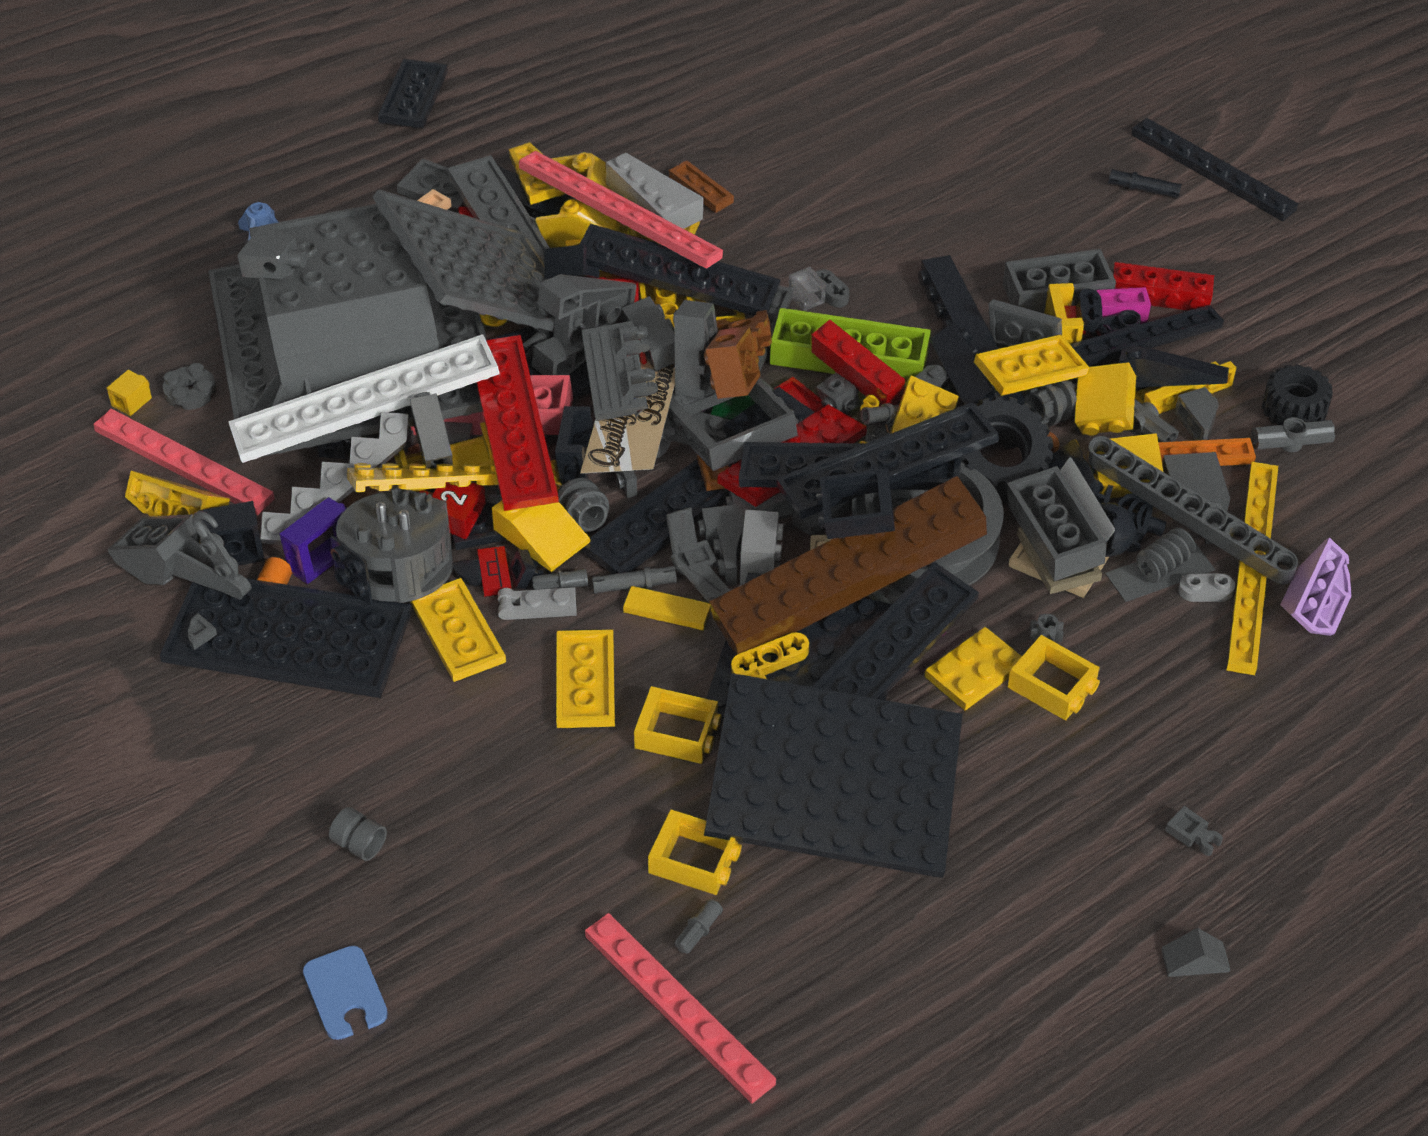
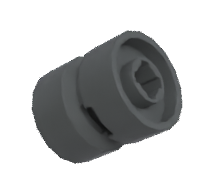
M352 807L343 809L336 816L329 830V839L342 848L347 847L352 854L364 861H369L376 856L382 848L387 835V830L383 825L371 818L367 819L365 815Z

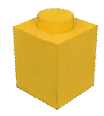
M127 370L107 387L111 406L129 416H132L152 398L148 380L143 375H138L130 370Z

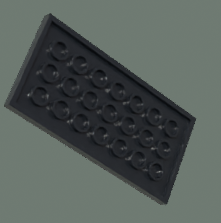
M248 578L246 579L251 584V590L242 599H237L221 591L192 582L160 653L161 662L381 698L411 617L412 606L411 604L372 599L373 604L370 605L355 595ZM199 613L216 628L217 635L194 650L188 640V628L190 620Z

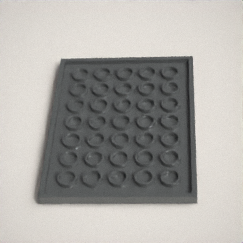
M378 189L373 199L378 205V210L389 222L390 229L396 233L401 241V246L407 250L412 258L411 262L419 269L423 275L424 282L430 286L435 294L434 298L440 304L452 305L461 310L467 309L481 315L487 314L500 320L506 319L519 325L525 324L535 329L541 328L554 333L555 317L538 305L540 283L547 280L544 279V262L523 232Z

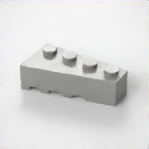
M624 153L606 162V184L620 196L683 229L703 220V197L628 153Z

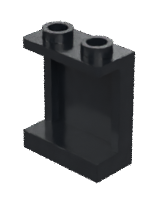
M564 406L555 450L559 478L562 485L572 479H589L588 473L580 472L585 458L584 447H588L593 430L590 407Z

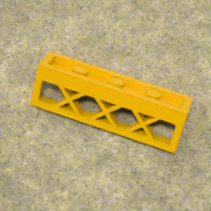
M1231 361L1220 365L1229 368L1227 384L1147 387L1135 392V399L1141 404L1144 402L1152 403L1157 408L1159 414L1176 408L1178 395L1203 387H1206L1212 394L1232 386L1237 367Z

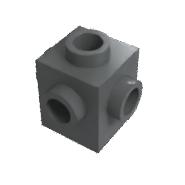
M834 373L816 387L823 407L829 404L847 415L860 405L857 394L859 390L855 388V385L837 373Z

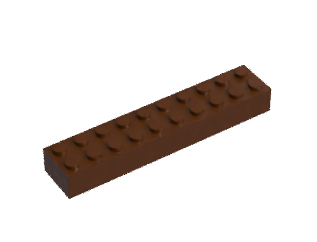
M958 476L893 508L895 531L834 538L709 601L713 619L735 655H738L790 633H795L987 535L986 515Z

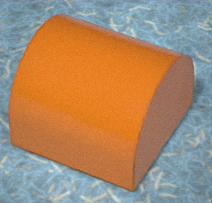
M270 557L265 561L257 580L287 585L292 575V569L285 560Z

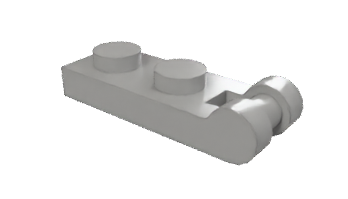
M575 587L522 591L502 588L498 591V602L501 604L498 607V616L503 620L577 616Z

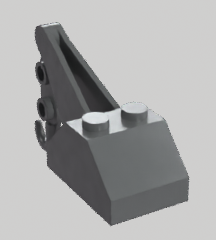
M197 511L194 515L142 517L107 549L116 564L145 584L164 585L170 582L174 577L173 575L221 591L237 599H242L251 590L249 581L238 573V563L226 551L223 539L216 533H210V530L203 520H206L214 528L218 527L216 520L204 511Z

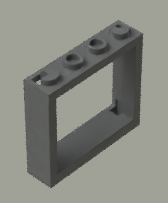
M760 378L748 396L756 404H759L772 420L716 443L690 415L734 397L717 399L716 391L712 387L705 398L674 394L671 397L667 413L674 430L712 471L742 459L745 442H783L798 435L796 427L798 419L795 417L794 410L789 409L783 399L777 397L772 392L770 386L765 385Z

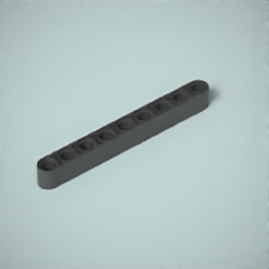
M1097 436L1090 441L1088 462L1092 468L1275 583L1285 585L1294 579L1298 559L1293 552L1105 436ZM1102 451V452H1104V453H1106V454L1099 455V454H1096V452ZM1125 465L1128 468L1121 469L1118 466ZM1142 479H1147V480H1149L1150 482L1144 483V482H1141L1140 480H1142ZM1169 493V494H1172L1173 496H1171V497H1166V496H1164L1163 494ZM1192 507L1195 511H1188L1185 508ZM1208 522H1216L1219 525L1213 526L1210 525ZM1239 536L1242 540H1234L1231 537ZM1260 550L1265 552L1266 554L1259 555L1256 554L1254 551ZM1279 565H1285V566H1287V567L1290 568V569L1283 570V569L1279 568L1278 566H1279Z

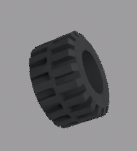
M1295 364V366L1285 365L1284 368L1279 367L1270 374L1262 402L1263 413L1266 417H1269L1271 423H1276L1277 425H1283L1284 421L1291 417L1300 418L1305 422L1324 421L1333 395L1332 384L1328 383L1329 379L1326 376L1321 375L1322 372L1312 370V367L1309 366L1302 367L1299 364Z

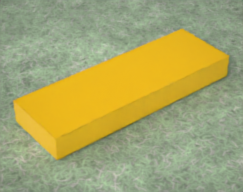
M631 586L623 606V612L704 630L711 607L710 603Z

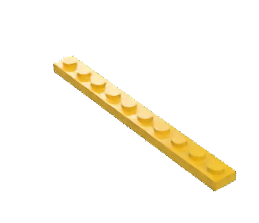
M1252 462L1249 472L1244 522L1271 539L1278 466ZM1260 550L1254 551L1256 554L1259 555L1266 554L1265 552ZM1240 560L1226 670L1255 675L1258 663L1267 577Z

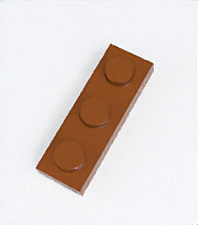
M687 160L669 170V178L702 196L703 204L715 213L734 203L733 194Z

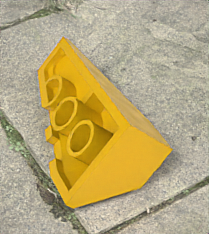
M136 471L130 472L125 497L132 504L149 516L194 515L199 510L229 505L230 498Z

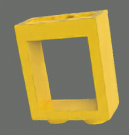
M1040 635L1011 668L1008 688L1066 721L1073 712H1079L1085 697L1088 694L1093 695L1100 683V680L1097 679L1100 667L1047 637ZM1045 660L1079 679L1078 683L1067 695L1032 676Z
M651 686L634 730L635 749L702 764L705 754H710L714 743L713 731H718L720 728L722 714H718V701ZM660 712L705 722L699 741L696 742L653 732Z
M670 810L648 855V873L717 895L720 886H726L731 873L729 866L732 861L737 862L742 845L738 844L735 838L732 837L730 840L704 836L706 820ZM679 836L724 850L714 873L668 859Z

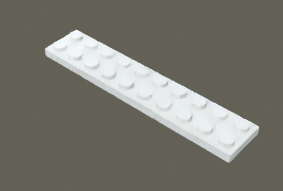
M482 334L231 420L229 425L240 459L244 463L380 416L381 412L388 413L410 406V399H413L416 394L430 392V394L437 393L438 396L500 373L486 339Z

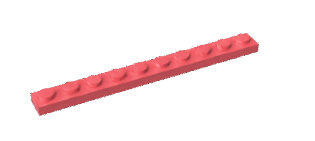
M537 151L519 160V168L697 263L699 266L707 269L723 257V250Z

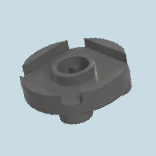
M194 363L190 366L167 372L164 375L163 391L166 401L171 406L175 407L176 404L183 406V409L192 410L200 408L211 401L210 396L213 392L216 393L214 376L210 371L204 369L202 364Z

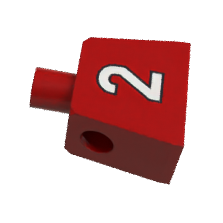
M446 482L445 488H436L434 493L424 490L419 492H425L427 495L431 494L433 498L447 502L450 533L463 539H467L486 504L484 485L471 483L466 487H458Z

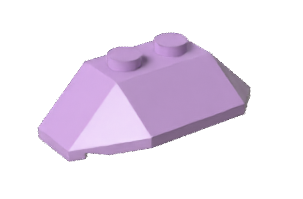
M1328 538L1297 568L1295 577L1291 581L1280 605L1308 632L1329 636L1335 634L1351 598L1350 574L1347 567L1349 556L1331 538Z

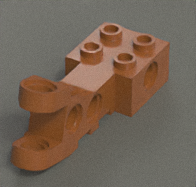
M767 310L757 311L756 315L752 318L734 322L727 321L726 318L716 320L718 333L706 348L704 357L706 364L710 365L712 374L710 383L712 389L716 391L717 399L747 396L761 376L758 356H763L766 352L765 347L770 346L772 343Z

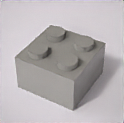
M745 510L741 547L740 586L745 583L748 572L763 575L781 565V563L776 562L780 561L782 557L783 543L777 542V540H782L783 524L778 523L779 512Z

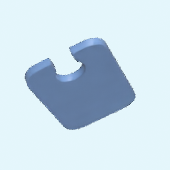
M349 946L313 959L304 966V978L325 1031L330 1038L340 1040L353 1035L350 1024L344 1019L345 1014L351 1009L359 1008L366 1013L365 1021L368 1029L382 1024L387 1019V1007L361 948Z

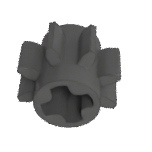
M1039 614L1038 621L1031 620L1029 630L1031 632L1029 639L1036 641L1040 635H1043L1054 642H1062L1064 623L1059 622L1053 614Z

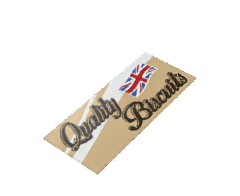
M648 359L646 364L642 365V362H640L641 369H654ZM675 363L655 371L656 376L652 382L657 384L658 391L652 395L645 396L648 409H644L636 418L635 414L600 421L595 419L580 473L654 469L675 386Z

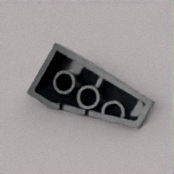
M1130 346L1122 349L1119 359L1120 363H1130L1136 375V387L1227 384L1229 375L1228 367L1139 346Z

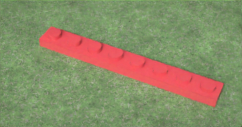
M110 409L93 424L95 432L217 495L230 498V502L234 504L253 501L257 516L275 499L273 491L113 409Z
M609 913L585 930V937L751 1104L776 1085V1078Z

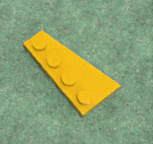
M529 142L509 149V155L530 205L553 197L563 196L565 193L519 168L520 159L534 151L541 153Z

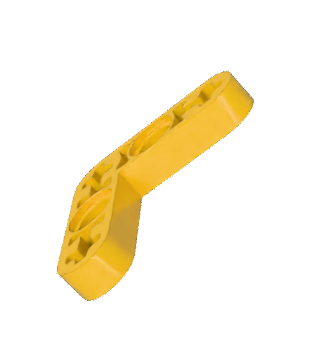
M790 633L742 652L732 659L731 672L767 679L765 675L804 660L809 653L808 638L802 633ZM796 644V646L801 647V649L797 650L795 647L791 648V645ZM771 652L775 653L778 659L774 662H767L762 657L764 654ZM744 664L745 667H749V670L745 671L739 666Z

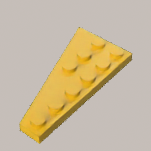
M356 463L354 468H347V479L355 492H365V486H370V488L377 489L378 491H389V489H392V485H398L399 489L406 490L445 488L446 482L458 487H466L471 484V481H476L478 485H498L494 464L491 465L490 469H480V465L465 464L463 469L453 468L451 464H437L436 468H426L425 464H409V468H398V464L393 463L382 464V468H371V464Z

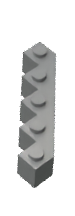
M381 412L379 439L351 437L350 464L322 462L320 489L292 487L290 514L262 512L260 538L262 544L282 545L279 534L326 498L330 497L339 503L352 493L354 488L347 479V468H354L356 463L371 464V468H381L382 464H385L395 454L405 448L408 414Z

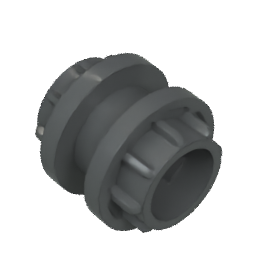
M1060 381L1029 389L1025 400L1031 406L1030 410L1033 413L1037 411L1043 417L1041 423H1046L1050 427L1058 422L1067 421L1075 415L1077 389L1071 381Z
M586 478L568 480L558 489L559 503L584 532L595 531L606 521L609 501L591 480Z

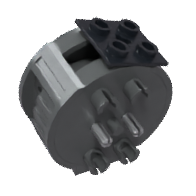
M398 485L392 487L391 491L380 492L362 498L350 505L340 516L336 526L337 539L334 536L330 537L332 546L331 556L334 559V577L336 581L351 590L357 598L363 599L370 605L373 604L372 599L403 603L423 598L439 589L448 580L453 569L447 502L433 498L431 494L427 495L425 492L418 493L409 489H399Z

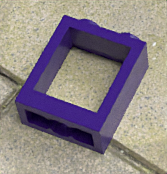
M330 497L326 498L279 534L285 559L291 567L292 575L307 585L334 565V559L331 556L332 546L330 538L309 553L308 544L330 527L333 529V536L337 539V522L347 507L342 503H337Z

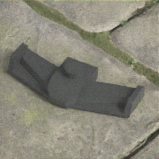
M692 507L667 514L666 518L672 548L671 560L676 571L685 575L708 603L731 591L712 570L717 567V560L708 541L705 540L697 543Z

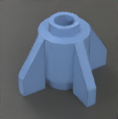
M261 202L248 206L238 221L239 229L249 231V228L278 223L270 206Z

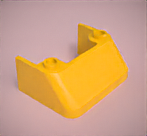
M584 152L577 155L552 158V160L613 191L606 184V162L597 156ZM577 199L566 201L561 207L559 214L536 217L535 220L541 235L550 248L565 247L566 240L582 239L590 224L619 232L621 224Z

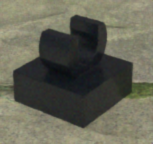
M518 549L508 568L515 587L519 589H526L532 577L540 576L544 573L543 570H536L539 563L530 557L528 550Z

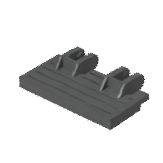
M633 321L582 330L596 421L637 414L636 411L648 409L645 396L656 393L658 387L656 383L652 382L656 376L654 369H641L639 353L647 352L651 347L649 340L643 339L648 336L647 327H636Z

